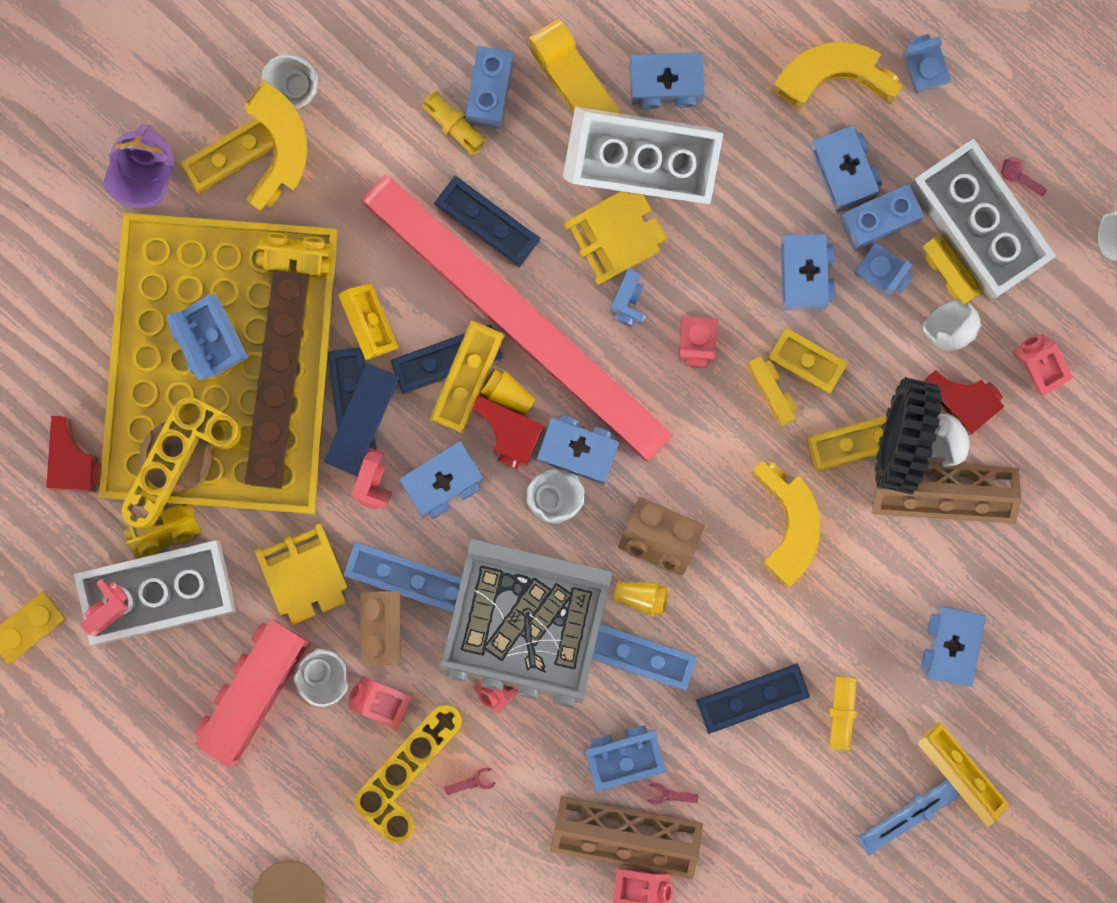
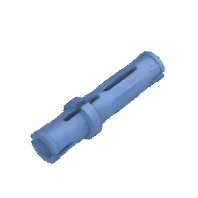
M947 778L922 796L919 793L913 796L914 801L885 818L865 833L858 835L857 839L867 855H872L873 852L899 837L924 819L930 821L934 818L933 814L955 799H959L960 796L957 790Z

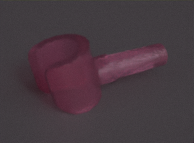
M1014 157L1004 160L1001 175L1005 180L1024 184L1040 196L1046 193L1047 189L1029 176L1022 174L1025 165L1024 161Z
M480 768L474 773L473 777L445 786L446 794L450 795L475 787L482 790L494 787L496 782L485 786L479 781L482 772L492 769Z
M652 783L649 785L650 787H660L663 791V796L660 800L647 799L651 804H662L666 800L689 803L698 802V794L668 790L662 783Z

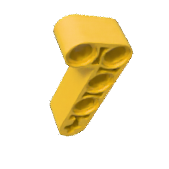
M556 18L528 38V47L533 57L573 114L575 107L622 114L577 51L573 36L560 18Z
M187 397L179 400L172 409L122 505L121 512L124 521L138 529H148L153 526L160 516L199 439L217 448L230 449L240 441L241 428L239 424L229 415L198 399ZM197 406L200 410L199 420L194 424H184L182 413L185 408ZM222 422L230 423L233 428L232 436L226 441H218L214 436L215 427ZM172 438H179L183 442V450L176 457H169L165 452L166 443ZM155 470H162L166 475L164 486L160 489H151L148 484L149 475ZM143 489L146 493L158 497L156 502L150 499L147 500L144 506V510L149 512L146 519L139 517L137 521H134L136 514L132 512L133 507H141L146 497L139 495L141 490Z
M446 704L435 708L355 796L354 803L358 813L392 843L405 842L412 836L415 830L413 816L396 799L462 727V715L452 705ZM440 712L445 715L452 712L455 715L452 719L455 727L452 730L448 727L444 728L438 734L444 740L441 744H438L435 737L429 732L424 731V728L429 724L433 730L440 722L437 717ZM418 737H424L431 743V752L425 758H418L412 753V742ZM399 764L405 768L407 776L404 783L396 785L387 779L386 774L389 766ZM375 791L380 795L382 804L377 811H368L364 808L362 804L364 793ZM394 816L405 818L409 826L407 833L402 836L392 834L388 827L389 820Z

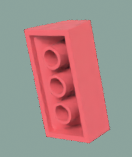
M270 619L268 624L262 622L251 639L256 644L249 656L245 653L240 656L232 670L237 674L230 687L226 684L222 686L213 701L218 707L211 718L207 715L203 717L194 733L199 736L195 745L228 768L237 765L292 674L295 664L311 642L274 619Z

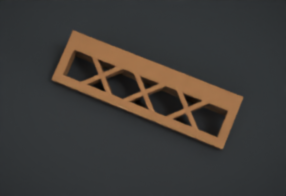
M928 462V468L926 472H923V475H933L939 480L937 482L922 480L918 485V489L912 495L877 486V481H875L872 511L873 514L1016 524L1021 503L1019 468L967 464L943 466L942 463ZM958 477H969L975 483L965 485L956 479ZM995 479L1010 480L1011 488L998 487L992 481Z
M561 796L550 852L693 879L699 858L703 823ZM566 810L581 812L586 819L581 822L564 820ZM607 817L617 819L622 826L617 829L606 828L601 821ZM642 824L650 825L658 833L652 836L642 835L637 827ZM677 831L692 833V844L679 842L672 834Z

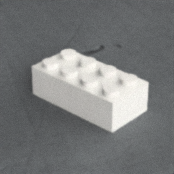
M575 107L563 178L577 185L711 204L724 133L709 127Z
M974 138L916 177L910 184L919 201L990 302L1056 257Z
M217 540L74 574L84 620L87 618L84 613L91 606L101 600L104 604L109 601L96 585L101 579L107 580L109 584L115 581L128 596V599L124 601L129 608L127 612L95 637L87 634L89 644L93 646L237 612L222 545Z

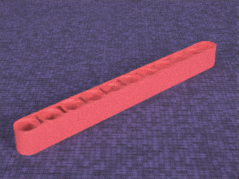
M384 174L361 199V202L641 458L649 462L672 437V434L655 417L392 178Z

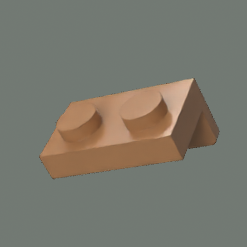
M639 497L618 548L626 551L632 557L642 558L656 564L667 572L684 575L705 525Z
M400 591L361 592V665L401 664Z

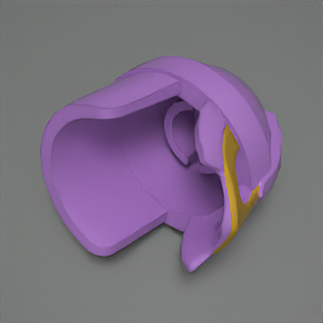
M141 125L137 130L122 134L115 141L108 155L110 164L104 178V188L113 199L135 208L155 206L163 200L174 166V155L165 139L153 131V126Z

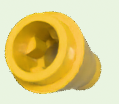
M496 368L490 373L481 390V393L487 396V400L515 410L524 416L528 413L536 399L506 370L501 372Z
M618 581L614 592V602L626 605L651 617H654L655 614L663 616L669 588L661 586L660 582Z

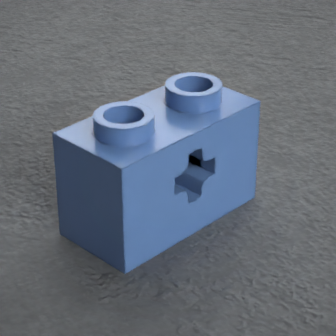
M483 46L477 47L466 112V120L470 124L502 129L514 61L513 51Z
M702 52L631 55V103L639 104L640 109H657L661 107V103H675L677 108L695 107L696 102H702L704 97ZM664 75H669V79L672 81L670 89H665L664 83L661 82Z
M853 125L813 140L810 148L836 212L875 198L880 192L878 186L882 185L879 172L875 165L869 166L865 153L869 152L867 142L861 132L856 133ZM844 160H846L848 165L854 164L856 166L851 176L848 170L841 171L840 169Z
M907 184L844 212L840 221L853 250L857 251L919 223L924 214L910 184Z
M827 234L783 235L781 239L783 311L826 310L829 306V301H834V279H828V265H833L834 248L833 244H827ZM806 264H810L811 271L817 272L811 281L806 280L805 274H800V271L803 270Z
M560 415L559 420L551 418L537 461L605 485L619 445V441L613 439L615 434L599 427H594L593 432L579 428L581 422L568 416ZM579 439H583L585 447L590 449L589 454L582 452L580 457H575L573 455L574 449L569 447V444H577Z
M459 441L399 480L421 516L424 518L430 515L434 519L451 508L448 502L460 495L465 500L481 490L479 483L484 478L461 441ZM439 474H443L445 478L452 475L453 480L449 483L451 487L449 491L445 492L443 488L435 490L433 487L438 483L436 477Z
M940 607L937 614H931L928 626V634L933 635L931 649L925 648L921 663V670L926 671V679L973 687L986 615ZM952 636H954V643L960 645L959 651L952 652L951 656H949V649L944 648V642L951 641Z

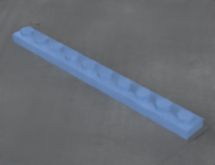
M358 542L354 543L343 575L386 591H400L401 596L454 613L462 577ZM600 624L592 660L686 691L698 656Z

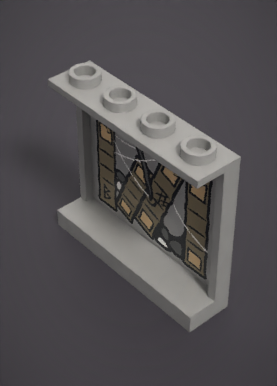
M471 539L440 671L447 672L446 678L459 682H467L468 677L482 680L481 686L493 690L502 691L503 686L518 689V695L527 698L538 699L539 694L554 697L553 703L561 706L574 707L575 702L582 704L613 572Z

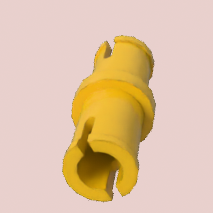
M438 91L432 92L425 99L426 102L422 103L421 108L426 110L442 126V132L446 136L452 135L471 156L483 148L487 138L483 137L466 120V114L461 110L457 112Z
M835 676L833 708H829V716H832L830 749L852 750L853 720L858 716V711L854 710L856 684L858 682L856 677Z

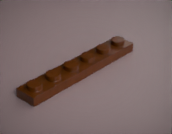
M273 270L245 485L282 489L309 290V274Z

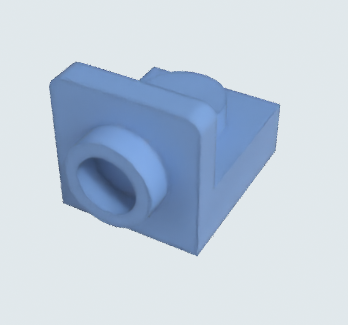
M926 34L910 40V46L906 47L903 57L915 93H921L950 83L951 78L940 48L942 45L941 37L938 36L931 39L930 35Z
M874 243L854 274L890 297L895 290L902 293L910 282L913 275L908 271L913 264L908 260L903 262L877 243Z
M628 268L610 312L616 314L614 320L626 326L634 327L635 323L642 325L647 315L627 307L629 302L636 305L644 285L638 283L641 273Z

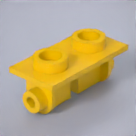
M269 233L266 237L261 236L256 249L264 250V252L258 251L257 265L263 266L264 270L289 272L290 259L297 260L296 273L321 276L322 273H329L330 259H326L324 256L329 257L333 244L324 243L323 239L317 237H304L300 241L288 239V236L285 234Z
M179 504L162 511L160 516L163 524L157 526L156 522L148 529H138L129 525V529L124 530V535L127 540L126 545L134 557L139 559L156 555L163 548L176 543H186L195 535L202 533V528L195 519L196 514L192 505L184 506Z

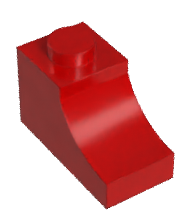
M935 370L923 380L924 382L939 385L941 388L940 394H942V400L939 405H942V409L947 414L955 416L961 422L968 435L973 434L1005 407L1000 401L1003 398L1000 391L991 382L985 384L982 379L975 384H958L946 379Z
M478 396L473 412L485 419L495 434L496 445L494 453L500 455L497 461L517 470L519 464L527 467L542 435L544 425Z
M51 416L46 488L58 491L95 493V485H100L101 463H97L96 456L86 454L80 449L73 436L71 419L64 416Z

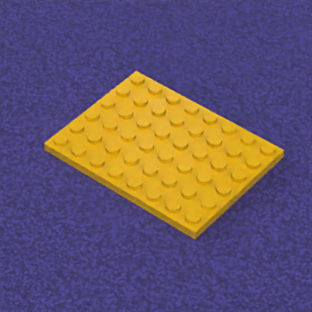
M123 213L98 498L111 500L126 499L142 468L140 465V448L145 436L156 426L167 421L172 409L179 400L192 397L232 417L241 428V437L236 446L230 449H221L210 444L212 448V466L207 477L193 489L185 492H172L166 504L316 514L338 229ZM269 233L285 234L288 236V239L300 241L304 237H317L323 239L324 243L333 244L329 257L324 256V258L330 259L329 273H322L321 276L310 275L282 489L245 485L273 270H264L263 266L257 265L258 251L264 252V250L256 249L261 236L266 237ZM290 259L289 272L296 273L297 260ZM216 293L248 358L216 377L198 380L188 369L186 356L179 343L172 337L170 325L166 317L171 313L183 311L209 294ZM189 406L182 413V420L190 424L196 423L200 418V410L197 406ZM222 422L215 427L214 436L216 440L226 441L232 436L233 428L231 424ZM148 480L151 489H160ZM143 489L139 494L146 497L144 502H147L148 499L156 502L158 498L146 493Z

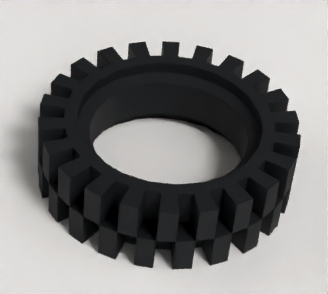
M904 377L900 381V385L895 390V395L892 396L891 408L888 407L886 413L887 420L883 423L882 430H884L883 435L879 439L878 445H880V449L877 452L876 459L878 461L875 465V471L877 472L875 481H877V486L911 495L918 489L919 483L923 480V472H926L928 468V457L931 458L932 444L936 441L937 437L935 430L939 427L940 419H938V416L941 413L942 406L939 405L942 400L939 385Z

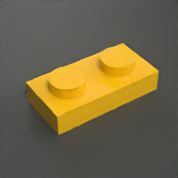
M943 234L922 246L927 252L925 258L928 264L935 271L942 273L947 280L946 288L954 299L961 300L963 304H966L983 292Z
M372 283L346 289L338 294L366 360L390 354L399 349Z
M788 328L784 329L767 359L828 395L831 394L848 362Z
M762 356L748 362L746 367L779 427L782 428L796 419L793 412L797 411V407L788 392L782 394L775 382L780 377L770 360L764 362Z
M45 591L40 592L0 624V655L8 665H11L67 620Z

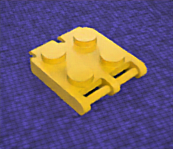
M620 191L563 224L567 231L571 230L582 249L579 251L582 258H587L598 277L595 279L598 286L621 275L628 268L631 269L657 255L661 251L658 245L668 240L656 217L644 222L643 217L650 214L652 209L643 194H628V192ZM577 225H580L585 237L588 239L590 243L589 246L586 244L579 229L577 228ZM593 253L597 255L602 267L606 271L605 274H603L601 268L599 267L596 259L593 256Z
M321 522L314 524V529L292 537L291 534L285 536V541L264 550L261 547L254 549L280 616L288 614L292 625L317 616L312 605L315 602L319 603L323 613L346 604L342 591L349 588ZM316 535L319 536L318 539L299 547L295 545ZM288 547L289 551L266 560L265 556Z

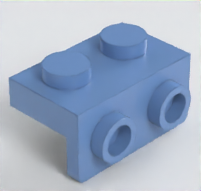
M216 293L209 294L183 311L171 313L166 317L170 325L172 337L179 343L186 356L188 369L198 380L216 377L248 358Z
M646 725L626 730V738L612 741L611 735L590 741L592 748L585 749V753L597 792L666 772L655 730L647 731Z

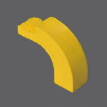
M830 42L810 48L793 59L778 77L771 91L801 111L812 93L820 85L833 79L843 78L856 81L889 104H892L903 85L898 83L899 78L890 70L884 67L879 70L875 67L881 54L874 49L851 42Z
M264 79L242 107L247 113L267 127L274 143V155L269 168L246 198L249 204L260 212L265 205L270 208L276 202L282 192L278 188L281 183L294 191L303 175L307 159V137L297 110L278 89Z
M762 460L750 473L781 504L786 516V530L779 546L761 564L786 588H790L807 570L814 558L820 538V515L811 490L799 475L787 484L783 480L787 475L774 462L771 461L767 465Z

